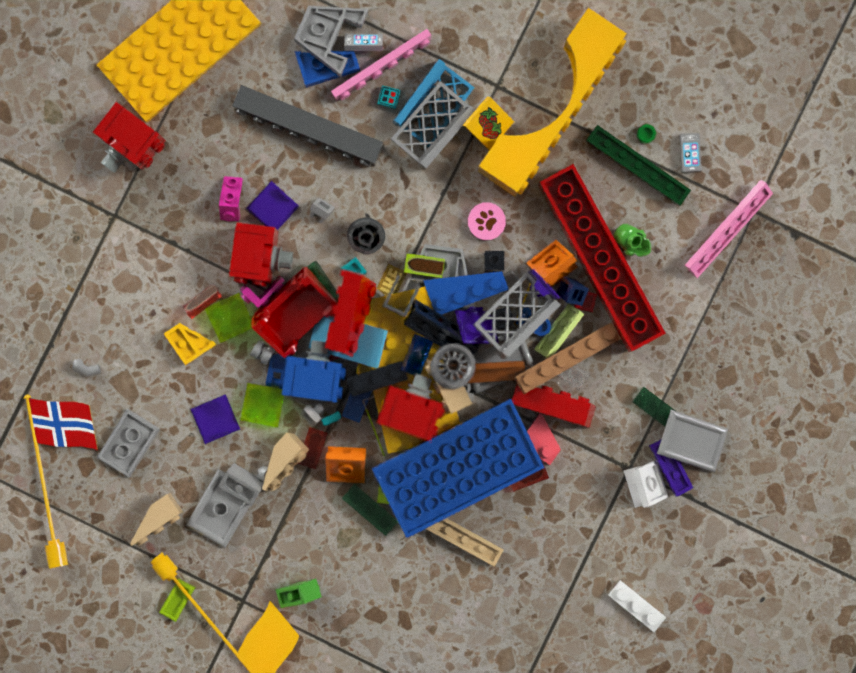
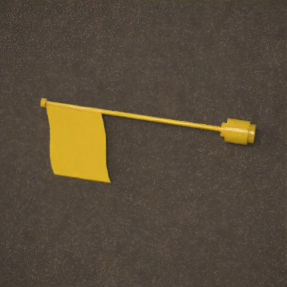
M161 552L150 562L153 565V570L163 581L167 579L168 581L173 580L249 673H275L294 649L299 634L275 605L269 601L264 614L249 631L237 652L176 579L178 567L168 555H164Z

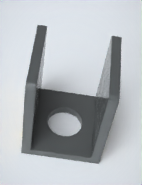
M397 275L382 307L406 317L420 289V285L416 286L405 312H402L387 305L400 278Z

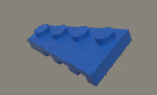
M502 271L423 280L434 311L441 315L509 290Z

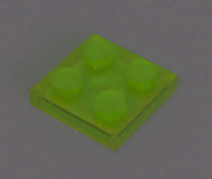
M240 293L204 308L220 343L252 329V318Z
M247 383L240 421L278 428L285 396L282 395L283 389Z

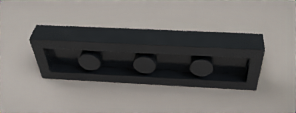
M416 299L413 301L412 311L404 320L405 326L440 347L448 344H459L467 348L472 355L479 350V344L463 343L458 324Z

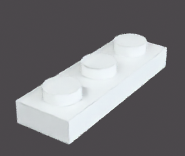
M621 580L608 594L653 632L657 630L666 618Z

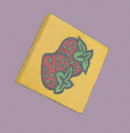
M487 96L463 126L486 149L490 150L501 134L504 135L514 121L491 97Z

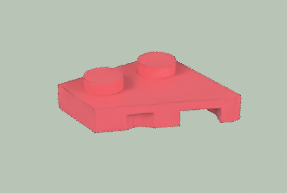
M539 413L527 432L540 459L551 465L561 449L545 418Z

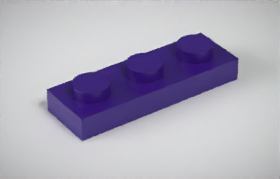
M660 439L650 444L649 447L674 496L678 497L693 489V486L680 461L657 454L662 440Z

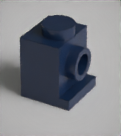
M563 276L556 293L565 302L582 306L589 288L583 286L576 279Z

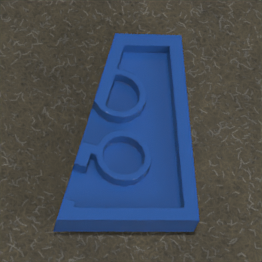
M295 51L306 88L339 78L336 73L310 53ZM331 51L348 58L341 77L360 71L354 51Z

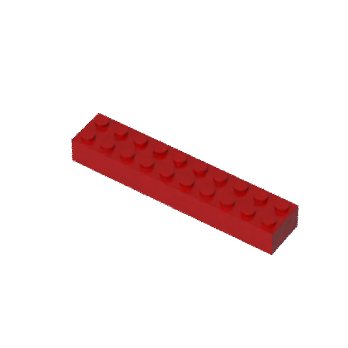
M574 164L540 181L538 186L628 352H632L666 334Z

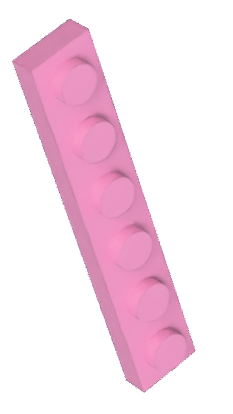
M428 29L332 90L331 93L335 100L338 101L340 99L342 101L351 95L350 92L354 89L360 90L371 78L375 80L382 75V71L388 68L390 70L398 64L397 61L403 57L407 59L414 54V50L420 47L422 49L426 47L431 40V34Z
M762 180L758 182L685 264L694 277L698 278L772 196L773 193L766 182Z

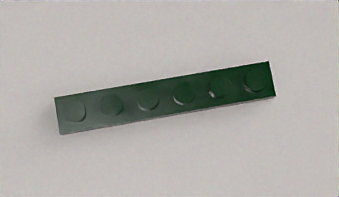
M599 125L595 127L586 140L587 143L679 207L691 192V189Z

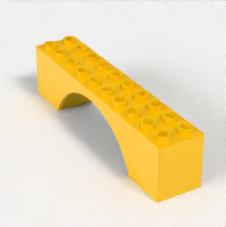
M588 8L566 39L563 47L568 55L573 71V90L566 109L554 122L534 133L519 136L501 134L479 165L478 172L512 196L522 195L529 184L527 182L528 178L533 179L540 167L537 165L539 162L543 164L551 151L548 149L550 146L552 148L556 146L561 137L559 133L561 131L565 132L571 124L572 119L570 117H575L583 105L581 101L584 100L586 102L594 89L592 85L597 86L605 73L603 69L608 70L616 57L614 53L618 55L626 43L624 38L627 33Z

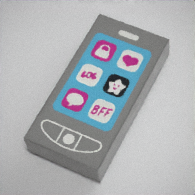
M345 34L344 51H383V34Z
M699 133L680 134L682 173L701 172Z

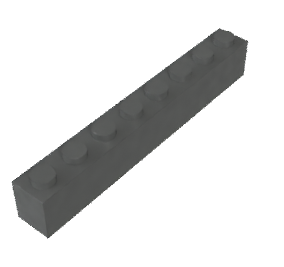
M243 85L240 86L232 105L236 113L243 117L250 115L258 123L264 124V122L272 124L271 127L275 130H287L289 135L295 138L301 136L306 138V142L317 146L318 143L324 145V149L333 153L335 150L342 153L341 156L350 160L356 158L360 160V164L367 167L376 165L383 148L382 141Z

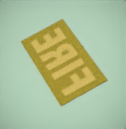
M388 263L376 289L387 296L397 275H399L400 278L392 294L398 293L407 273Z

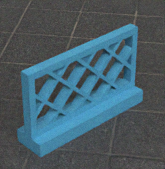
M439 59L398 113L393 123L401 127L423 102L426 95L430 94L429 91L436 87L434 84L437 80L438 83L441 81V75L444 71L451 75L452 83L445 85H452L453 92L456 95L455 85L463 84L468 88L464 95L458 96L463 101L467 99L475 87ZM440 87L439 89L441 98H438L436 100H447V97L444 98L443 90ZM455 102V108L451 110V113H456L462 105ZM442 103L443 112H437V114L448 113L445 109V103ZM428 104L430 113L424 115L435 114L432 112L431 104ZM444 116V123L438 126V128L446 127L449 124L447 116ZM430 117L432 127L427 128H436L433 117ZM417 118L418 128L422 129L420 118ZM435 130L432 131V132H433V138H432V140H431L430 142H433V141L436 140V132H435ZM419 131L420 136L412 132V136L415 139L423 142L422 131Z

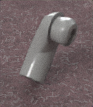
M81 359L73 361L72 368L74 372L83 377L101 373L99 364L88 367L84 365Z

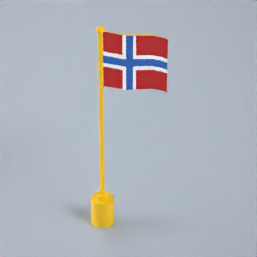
M25 395L24 399H26L52 539L45 546L48 567L50 569L68 565L64 542H60V539H55L38 443L56 447H87L98 450L90 405L79 402H48L31 399L30 395Z

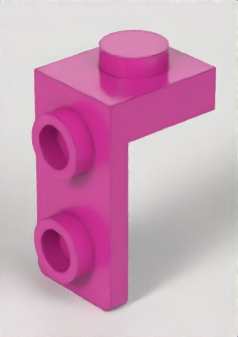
M224 177L219 201L220 220L239 222V201L243 178Z
M279 276L259 297L244 284L240 289L243 293L241 297L248 304L252 302L257 307L260 305L264 306L269 302V296L274 291L277 293L284 286L283 282L285 280Z

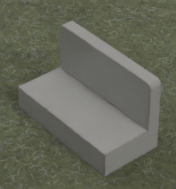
M233 463L218 487L252 506L262 490L264 482L259 480L254 474Z

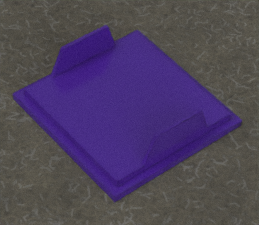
M271 181L246 209L264 226L275 227L278 230L300 206Z
M534 269L528 271L536 281L534 285L536 288L535 292L541 294L537 295L538 297L549 295L553 300L560 298Z
M483 307L455 310L464 344H490L473 326L486 312L483 311ZM484 320L480 324L484 330L492 331V320ZM495 334V341L499 344L497 334Z
M226 394L190 409L205 444L240 430Z

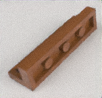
M525 360L475 363L474 374L468 383L513 381L515 376L525 371ZM456 364L448 365L452 371L458 369Z

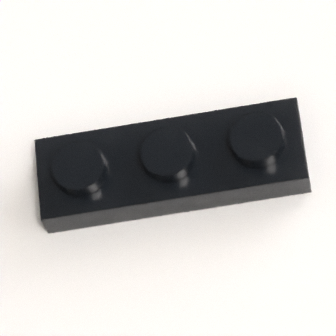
M402 361L346 378L352 397L408 380Z

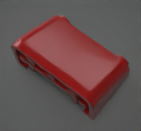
M305 266L275 293L266 305L261 306L254 313L251 328L285 359L288 355L292 356L297 351L298 340L324 316L326 318L329 316L333 317V307L338 302Z

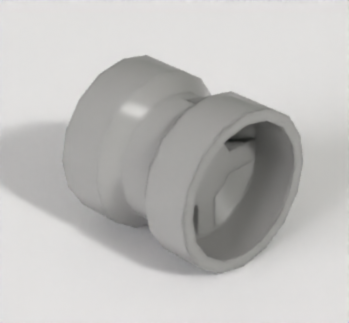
M259 340L251 351L250 356L260 359L261 363L267 366L276 350L266 346L265 342Z

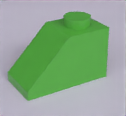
M317 579L306 580L276 589L281 608L306 604L322 597Z

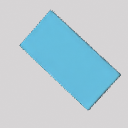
M324 316L314 325L309 348H311L312 340L326 342L329 325L332 321L334 322V317L329 316L326 318ZM364 324V330L359 336L358 348L353 357L339 354L329 349L327 354L378 368L388 330Z

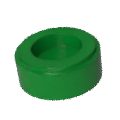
M650 124L640 126L636 133L637 139L643 144L651 143L656 137L655 128Z

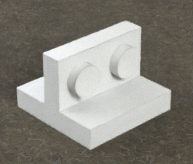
M657 461L624 470L635 508L643 506V508L649 507L668 498Z

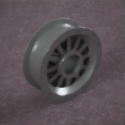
M448 344L441 347L431 361L432 377L440 386L447 389L463 387L472 378L475 371V360L472 353L459 344ZM448 363H455L458 369L456 371L450 370Z

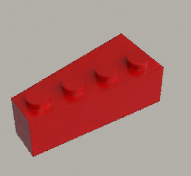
M342 269L340 276L343 277L342 286L338 285L337 288L339 300L333 307L332 312L335 319L329 325L325 348L353 357L358 348L359 336L364 330L365 318L370 312L372 297L376 294L377 284L362 274Z
M516 385L512 398L514 405L590 428L596 409L595 405L589 403L590 399L581 396L578 399L571 398V393L560 390L558 394L552 392L553 388L544 385L541 388L536 387L523 394L519 385Z

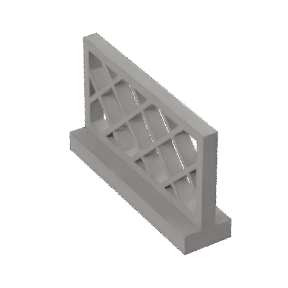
M440 81L394 134L391 140L425 170L473 114L475 109L466 104ZM440 87L446 91L447 100H436V91ZM447 102L448 113L437 114L436 103ZM450 102H458L463 108L459 113H451ZM434 103L435 114L424 115V105ZM448 116V126L438 128V117ZM435 117L436 128H425L424 118ZM413 118H422V129H411ZM409 124V130H404ZM436 130V140L426 142L425 131ZM423 131V142L412 143V132ZM409 132L410 143L402 144L396 139L400 133ZM431 144V146L428 149H426V145ZM413 145H424V154L420 158L413 153Z
M528 272L473 324L499 352L498 355L502 359L508 358L561 305L549 295L543 296L546 300L543 305H535V295L541 294L535 292L536 288L534 285L536 281ZM525 279L531 283V291H522V282ZM511 293L518 294V304H509V295ZM522 294H531V305H522ZM498 306L505 307V317H495V309ZM509 307H518V318H509ZM522 307L531 308L530 318H522ZM484 320H492V331L484 330L480 324ZM495 320H505V331H495ZM509 321H518V330L516 332L509 331ZM495 334H505V343L501 347L495 341Z

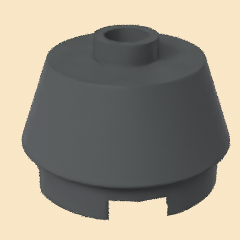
M368 217L360 218L349 226L347 239L350 246L357 252L364 255L373 254L384 244L385 230L375 219Z

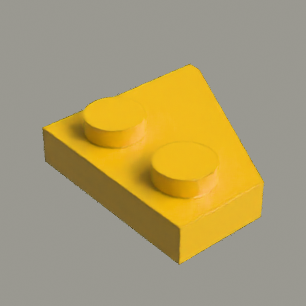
M181 323L164 333V336L185 366L216 346L214 341H210Z

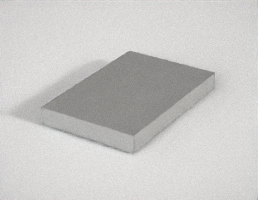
M126 409L96 458L130 478L160 428L130 409Z

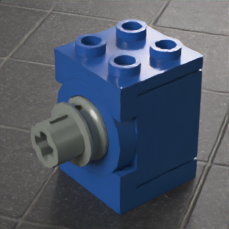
M312 340L310 352L306 351L308 357L297 358L287 356L282 395L338 402L339 399L343 398L344 388L341 387V380H345L346 368H343L344 364L330 362L329 357L331 355L327 354L326 342Z

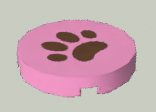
M490 202L476 205L468 217L470 232L476 238L483 241L497 238L503 232L506 225L503 210Z

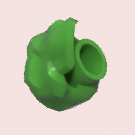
M622 224L615 230L613 237L625 255L633 256L635 254L638 257H643L650 254L651 243L646 238L644 230H639L629 224Z

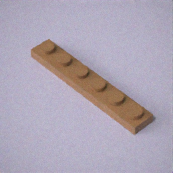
M611 322L514 378L522 393L525 394L621 338Z

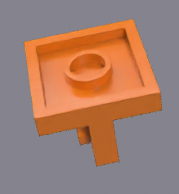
M557 240L527 262L531 270L534 269L551 288L561 281L563 276L566 277L578 267L575 263L577 260L574 255Z
M328 446V451L326 452V482L365 483L366 448Z

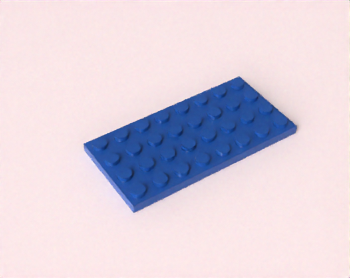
M509 398L436 435L435 438H431V441L426 440L373 467L372 470L406 538L545 467L512 400Z

